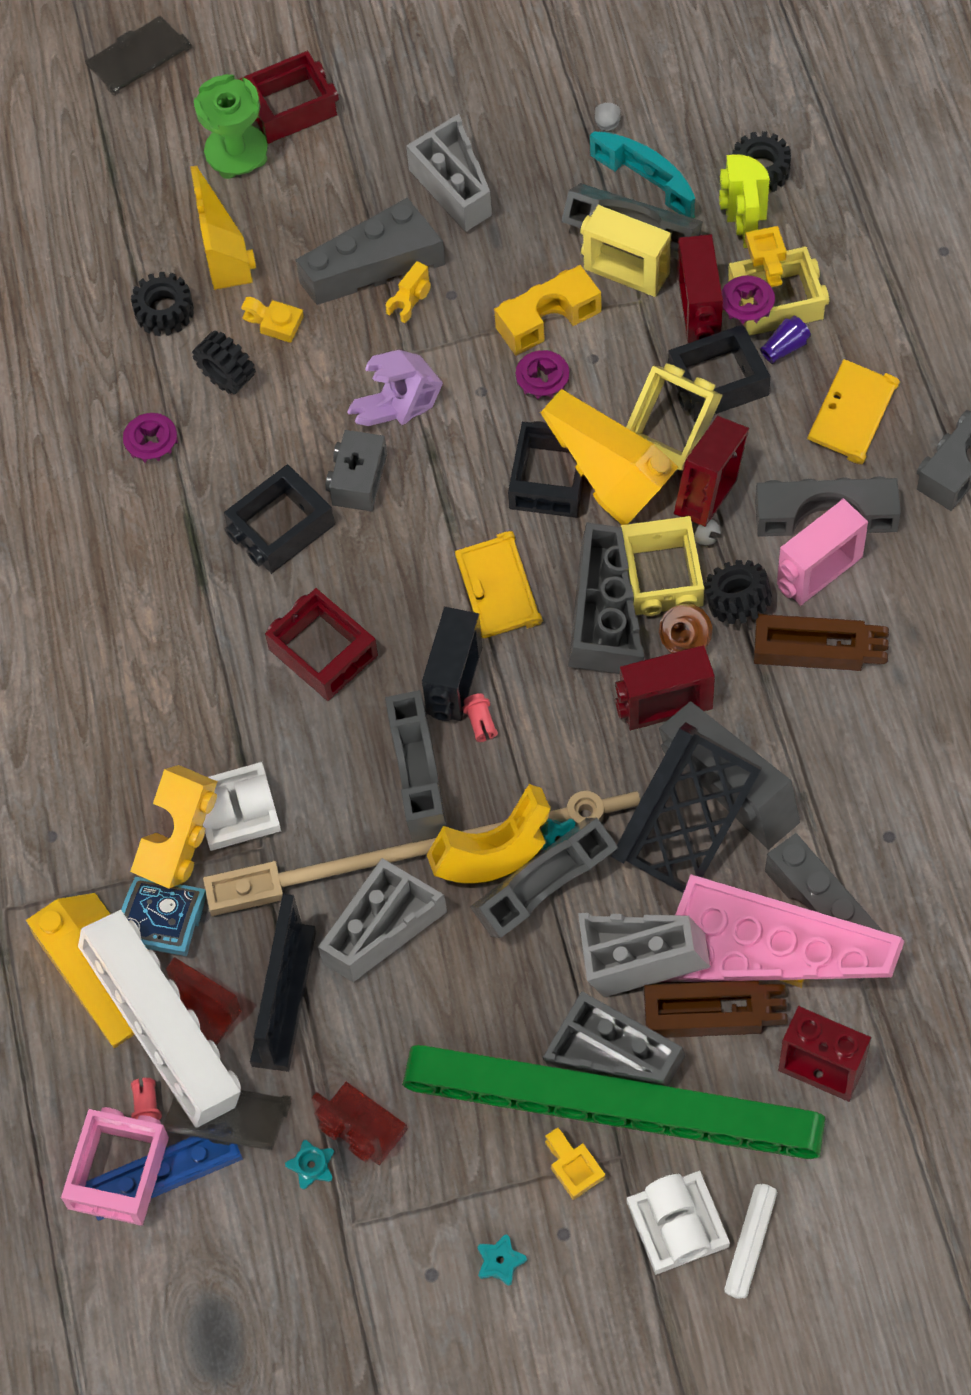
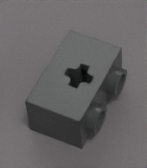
M344 430L342 442H336L333 461L336 463L334 471H329L326 478L325 489L330 492L333 506L373 512L387 458L384 435Z

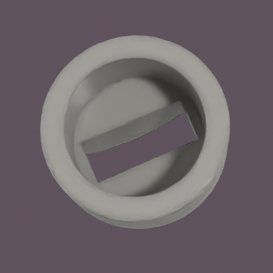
M613 103L599 104L595 108V122L597 126L603 131L614 130L620 122V107Z
M711 519L706 527L698 525L694 534L695 542L704 546L716 543L718 540L709 535L711 531L721 534L718 523Z

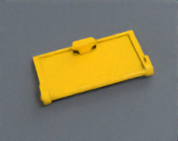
M842 360L807 439L848 456L847 460L863 464L866 459L867 450L893 392L898 388L899 379L888 373L881 375L848 360Z
M513 531L497 534L495 539L455 551L473 612L479 613L481 636L483 639L526 626L528 629L543 622L515 543L516 538Z

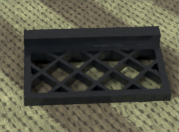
M687 722L677 731L617 844L619 848L611 855L612 858L624 864L627 861L684 893L687 883L676 878L672 864L691 859L695 876L703 878L762 770V767L698 733V729ZM698 744L712 751L716 765L700 770L696 769L692 755ZM720 756L727 759L729 762L722 763ZM687 764H689L691 772L682 774ZM737 765L750 772L744 785L729 788L724 768ZM718 770L724 790L704 795L699 775ZM693 777L698 797L680 802L675 789L676 784L680 780ZM740 792L734 803L732 794ZM671 796L673 804L665 806ZM726 796L730 809L727 817L712 820L707 800ZM701 803L706 822L687 827L681 807ZM675 809L681 829L663 834L658 818L661 813ZM723 824L718 834H716L714 826ZM654 827L656 836L648 838ZM708 828L713 842L711 847L695 852L689 833ZM683 834L689 854L670 859L664 839ZM658 841L664 861L651 864L638 856L645 844ZM705 856L701 865L699 866L697 857ZM666 866L668 873L660 869V867Z
M290 894L282 895L250 1059L252 1067L289 1072L316 936L315 926L302 924L295 897Z

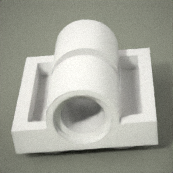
M262 762L208 777L218 781L214 791L217 794L216 803L212 811L206 815L203 824L210 851L281 831Z
M700 1171L684 1177L681 1174L662 1177L649 1184L645 1191L627 1197V1205L655 1275L729 1248L730 1246L729 1239Z

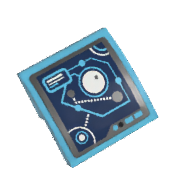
M135 876L121 910L128 921L133 920L141 934V941L147 949L187 956L194 928L199 926L206 899V890L180 884L168 889L146 878Z

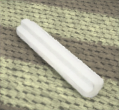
M757 1184L754 1187L724 1289L725 1293L734 1298H746L773 1210L777 1190L767 1184Z

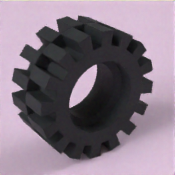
M762 131V135L757 137L756 132H752L750 139L745 135L741 137V143L737 141L732 155H745L754 159L765 158L774 163L769 167H765L769 174V188L772 193L777 191V185L782 188L785 185V179L788 180L791 150L789 146L786 147V141L783 138L778 141V135L773 133L771 138L767 137V132Z
M159 272L158 278H155L153 273L149 274V281L147 282L142 278L139 281L140 287L134 286V295H131L134 315L140 328L144 327L145 332L149 334L153 329L155 336H160L161 331H165L166 336L172 335L171 329L175 328L177 333L182 330L181 323L187 326L190 323L189 317L193 318L194 306L188 284L185 285V280L182 277L177 279L176 274L171 272L168 278L165 272ZM170 298L175 300V303L167 309L155 310L150 307L158 299Z
M211 332L192 351V354H194L193 359L197 361V367L203 369L202 373L204 376H208L211 379V383L214 385L218 384L219 389L222 391L226 390L228 394H236L256 372V369L253 368V362L248 360V354L241 351L242 347L239 344L235 345L233 339L230 337L226 338L222 332Z
M736 560L735 565L731 566L730 562L724 563V569L717 567L713 570L715 575L709 574L706 577L707 582H704V591L709 609L713 617H718V620L721 622L728 619L729 624H735L736 619H740L741 623L747 622L746 617L749 616L754 620L758 618V611L764 614L767 611L766 605L770 606L772 603V592L767 573L759 563L754 566L753 561L747 560L745 565H743L742 560Z

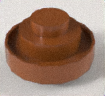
M684 603L672 607L663 615L659 624V635L662 644L671 653L702 645L706 648L712 638L713 627L709 616L703 609L694 604Z

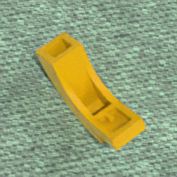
M528 784L511 815L504 823L493 830L471 834L443 826L427 853L434 876L459 883H481L502 878L528 863L545 844V839L539 827L547 821L551 808L542 788Z

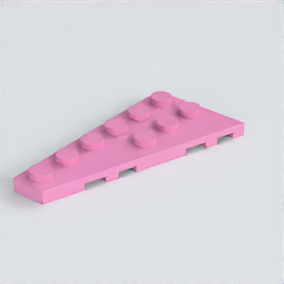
M691 874L675 915L690 916L705 933L710 968L660 982L892 978L904 940L899 936Z

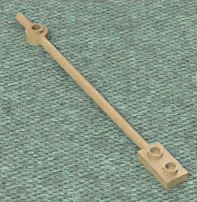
M580 791L569 799L566 808L550 811L548 819L565 822L572 818L576 822L575 826L586 818L597 817L602 822L606 813L638 806L640 802L639 793L636 791L601 799L594 792ZM583 810H589L592 814L589 817H582L579 813ZM504 822L461 832L471 834L483 833L495 829ZM436 838L278 873L276 861L203 877L211 916L281 901L283 895L282 887L377 866L382 858L391 863L426 855Z

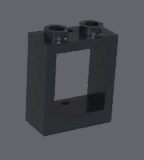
M743 324L668 350V363L685 371L683 377L692 380L686 367L729 352L733 353L745 378L714 388L713 391L722 394L715 414L769 396L771 376ZM676 385L679 391L677 395L683 411L688 410L693 421H697L706 398Z
M522 421L508 489L509 509L578 518L585 475L580 476L575 469L572 487L524 481L530 448L570 453V451L560 445L547 423L542 421Z
M289 464L285 465L223 512L227 524L225 532L228 537L237 545L241 543L247 549L246 552L252 562L258 567L263 565L271 574L335 525L332 507ZM285 493L307 517L268 546L245 522Z
M444 606L422 679L426 712L437 720H462L463 701L469 696L483 648L479 613Z

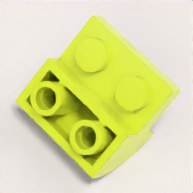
M727 155L726 169H720V210L726 209L727 222H735L736 235H742L743 248H747L745 232L758 230V220H767L770 178L766 168L754 158L745 155Z

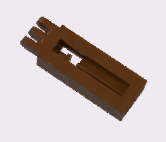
M758 614L756 619L754 664L861 671L863 663L885 664L888 662V653L884 651H887L889 648V641L886 639L889 637V628L886 626L865 625V621ZM827 639L851 640V645H843L841 641H837L836 646L827 645Z
M759 980L644 985L646 1027L665 1038L761 1034L762 1026L785 1025L788 1023V1014L772 1013V1011L787 1009L786 999H771V997L785 995V985H759ZM746 1000L747 1006L737 1007V1004H732V1012H722L721 1001Z

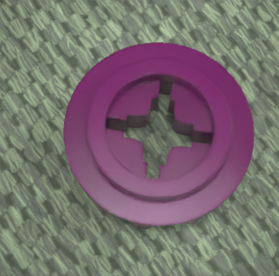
M739 276L726 283L722 289L723 310L728 313L730 320L736 318L742 324L753 320L757 324L760 318L764 316L769 317L770 311L774 307V291L765 280L759 277ZM754 296L753 305L747 303L741 306L742 298L747 300Z
M548 350L531 352L524 356L516 367L517 385L523 389L525 395L533 394L537 400L541 396L547 395L552 398L556 392L561 389L564 390L567 381H569V366L565 359L555 352ZM538 367H540V370L545 375H548L547 382L537 377Z
M146 413L135 417L128 423L123 433V443L132 458H141L145 463L148 459L160 461L161 456L166 453L171 454L174 444H177V430L174 423L168 417L158 413ZM143 434L149 437L156 434L158 443L152 441L146 443Z

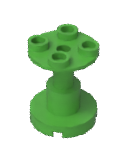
M228 74L213 77L203 83L198 89L199 94L197 98H194V107L198 121L205 129L212 131L204 147L206 161L214 170L219 172L221 177L226 179L249 173L257 167L263 166L267 162L268 150L265 135L258 128L252 126L260 110V101L256 87L243 77V81L235 79L234 75Z

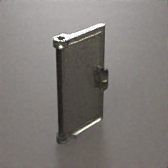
M158 16L139 29L131 30L117 38V42L85 62L106 84L107 90L115 96L120 93L122 88L183 51H189L192 49V45L183 34L179 35L161 16Z
M240 1090L241 1092L234 1109L195 1128L174 1096L164 1128L166 1132L209 1139L212 1143L231 1145L233 1143L273 1151L283 1119L288 1116L292 1098L287 1095L279 1097Z

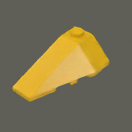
M197 166L190 167L203 243L214 290L253 283L250 270L257 269L253 249L246 250L243 235Z
M563 389L540 412L563 448H567L577 462L575 468L580 476L585 475L595 490L592 495L598 504L621 525H627L678 469V466L653 443Z
M96 893L56 899L26 919V922L34 938L111 1046L116 1048L135 1034L78 948L81 928L111 914Z

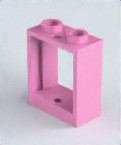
M844 498L780 547L777 575L778 588L787 598H793L800 606L863 558L868 521Z
M104 1107L101 1111L88 1109L61 1196L67 1209L143 1226L169 1139L164 1125L158 1119L150 1116L140 1115L138 1119L124 1117L122 1112L112 1108ZM101 1133L151 1143L135 1198L85 1187Z

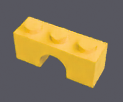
M578 265L570 270L560 272L555 278L543 284L531 287L526 293L514 299L505 300L498 307L494 308L495 328L515 356L545 341L544 322L541 319L543 316L550 313H558L565 316L572 326H575L602 312L601 291L583 267Z
M180 765L164 769L153 804L166 809L171 814L174 821V831L170 838L158 833L142 837L130 872L168 889L182 884L189 879L194 868V862L191 861L195 848L199 847L205 835L203 824L206 815L212 811L217 800V794L214 791L218 781Z

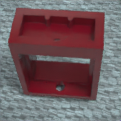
M309 51L243 77L249 80L257 89L260 110L255 122L260 131L265 135L268 144L337 116L335 103L339 101L337 90L332 82L329 84L326 82V75L319 60L315 62ZM308 80L317 98L273 115L264 97Z
M712 234L678 238L677 279L687 343H691L721 332L723 297Z
M717 415L685 460L674 515L679 517L690 516L692 522L704 527L707 526L737 482L749 427Z
M317 588L308 595L301 596L295 602L293 609L284 617L275 619L265 633L269 651L327 701L378 656L376 639ZM318 616L323 618L351 643L319 673L287 646L290 641Z
M702 645L620 666V681L615 682L618 698H615V704L619 718H626L630 731L666 722L690 701L703 711L713 709L715 675L705 646Z
M798 1006L782 1041L778 1071L850 1102L865 1068L872 1037ZM821 1071L823 1075L817 1078L814 1076V1072Z

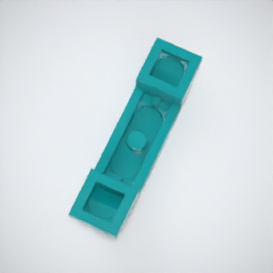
M597 131L590 135L591 157L614 172L623 164L665 191V205L678 214L694 219V193L681 172L665 157L648 146L624 136Z

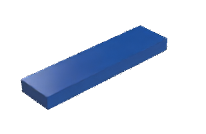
M228 1121L166 1147L151 1199L243 1160ZM147 1156L90 1179L86 1182L85 1187L135 1198ZM96 1216L98 1221L105 1219V1217Z

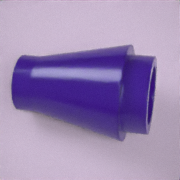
M793 316L790 319L785 318L768 341L760 348V351L765 359L773 364L783 356L806 345V340L811 337V333L805 323L797 316Z

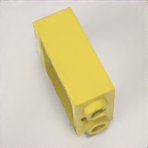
M598 205L592 216H586L581 226L580 233L583 235L581 254L584 255V269L656 297L670 273L671 233ZM603 242H604V243H607V244H609V245H612V246H614V247L620 248V249H622V250H625V251H627V252H630V253H632V254H635V255H638V256H640V257H643L644 259L638 258V257L633 256V255H631V254H628V253H626V252H623V251H620V250L615 249V248H613V247H610V246H608V245H605V244H603Z
M807 246L788 250L786 260L780 261L783 269V274L780 277L786 278L799 275L807 300L775 306L771 309L769 317L764 316L760 318L757 324L753 320L746 321L743 325L749 336L776 330L785 318L790 319L793 316H797L804 323L824 319L825 305L829 304L828 290L825 285H820L818 280L820 277L818 262L815 258L811 259ZM751 259L729 263L728 282L736 277L745 275L756 276L766 281L764 266L753 267ZM754 296L747 300L742 298L741 306L747 303L753 305Z
M666 363L664 368L652 366L626 428L653 443L678 466V470L683 471L686 458L707 431L722 398V394L713 391L715 384L700 377H696L695 381L683 377L685 372L683 369ZM665 380L706 398L683 452L642 434Z
M690 516L621 525L629 567L628 576L634 595L635 615L654 616L684 603L694 604L698 607L703 606L704 585ZM683 547L690 586L640 593L634 554Z

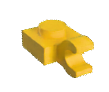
M774 226L745 232V242L753 267L764 266L766 281L771 287L782 285L780 275L783 274V269L780 261L786 260L787 251L779 227Z
M418 261L415 262L398 284L399 291L386 302V314L389 316L395 309H403L400 313V319L403 323L411 318V309L419 299L423 300L427 296L431 287L428 266Z
M246 297L241 306V309L245 310L243 319L251 323L260 324L261 334L289 343L292 342L304 317L303 309L274 300L271 301L269 307H266L259 300Z
M558 1127L545 1135L547 1139L545 1141L546 1145L553 1155L558 1158L556 1162L551 1164V1170L572 1200H575L605 1179V1173L584 1143L573 1149Z

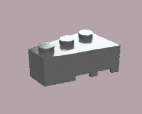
M581 991L543 1056L544 1061L549 1067L662 1086H669L685 1058L683 1047L583 991Z

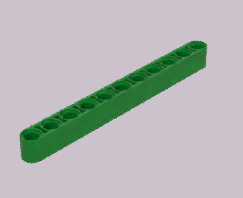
M423 1045L410 1047L402 1083L406 1089L421 1094L803 1159H816L821 1156L826 1121L824 1115L805 1109Z

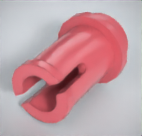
M482 693L473 694L465 698L462 710L469 717L475 734V740L477 742L487 741L483 731L484 726L490 740L496 737L498 732L495 729L488 708L490 700L485 698Z
M142 1078L143 1087H140L139 1079L132 1081L131 1089L133 1090L135 1112L131 1114V1118L138 1119L140 1115H145L160 1120L162 1113L157 1109L155 1080L152 1078Z

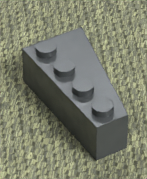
M408 197L295 259L299 282L316 305L357 293L358 288L374 285L376 287L386 284V279L402 274L406 275L416 261L426 266L433 265L434 268L445 265L443 240Z
M586 522L581 543L568 667L620 674V666L644 660L643 646H641L639 638L638 618L635 615L633 604V589L628 576L629 567L622 527Z
M690 701L659 727L663 742L661 744L663 752L666 754L677 731L687 722L696 727L698 733L762 767L735 818L769 850L800 823L792 780ZM698 744L692 755L696 769L700 770L716 765L712 751ZM720 756L722 763L729 762L727 759ZM689 764L685 768L687 772H691ZM737 765L724 768L729 788L744 785L750 775V772ZM718 770L699 775L701 785L710 794L724 790ZM740 792L732 794L734 803ZM726 796L715 798L730 812Z

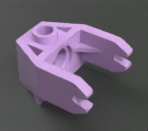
M402 350L375 355L368 361L365 370L376 371L373 380L385 383L383 390L378 394L355 399L347 412L348 414H359L355 422L360 425L371 426L395 419L401 425H404L413 417L421 415L433 407L443 382L420 355Z

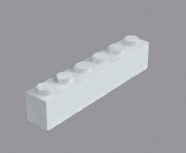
M119 910L81 928L78 948L194 1127L198 1128L234 1109L241 1092L237 1076L231 1070H226L220 1060L217 1046L212 1040H207L201 1032L196 1014L191 1009H186L180 1000V992L174 981L166 979L160 969L161 966L157 955L153 950H147L141 941V934L133 920L128 921L122 910Z

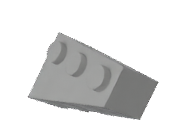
M460 114L406 145L409 171L465 232L492 216L490 190L479 162L473 153L469 137H467L463 128Z
M382 858L318 946L322 963L350 981L355 982L447 913L445 895Z
M578 913L587 981L603 997L710 968L705 933L690 916L644 915V917H624L622 914L591 916L589 913Z

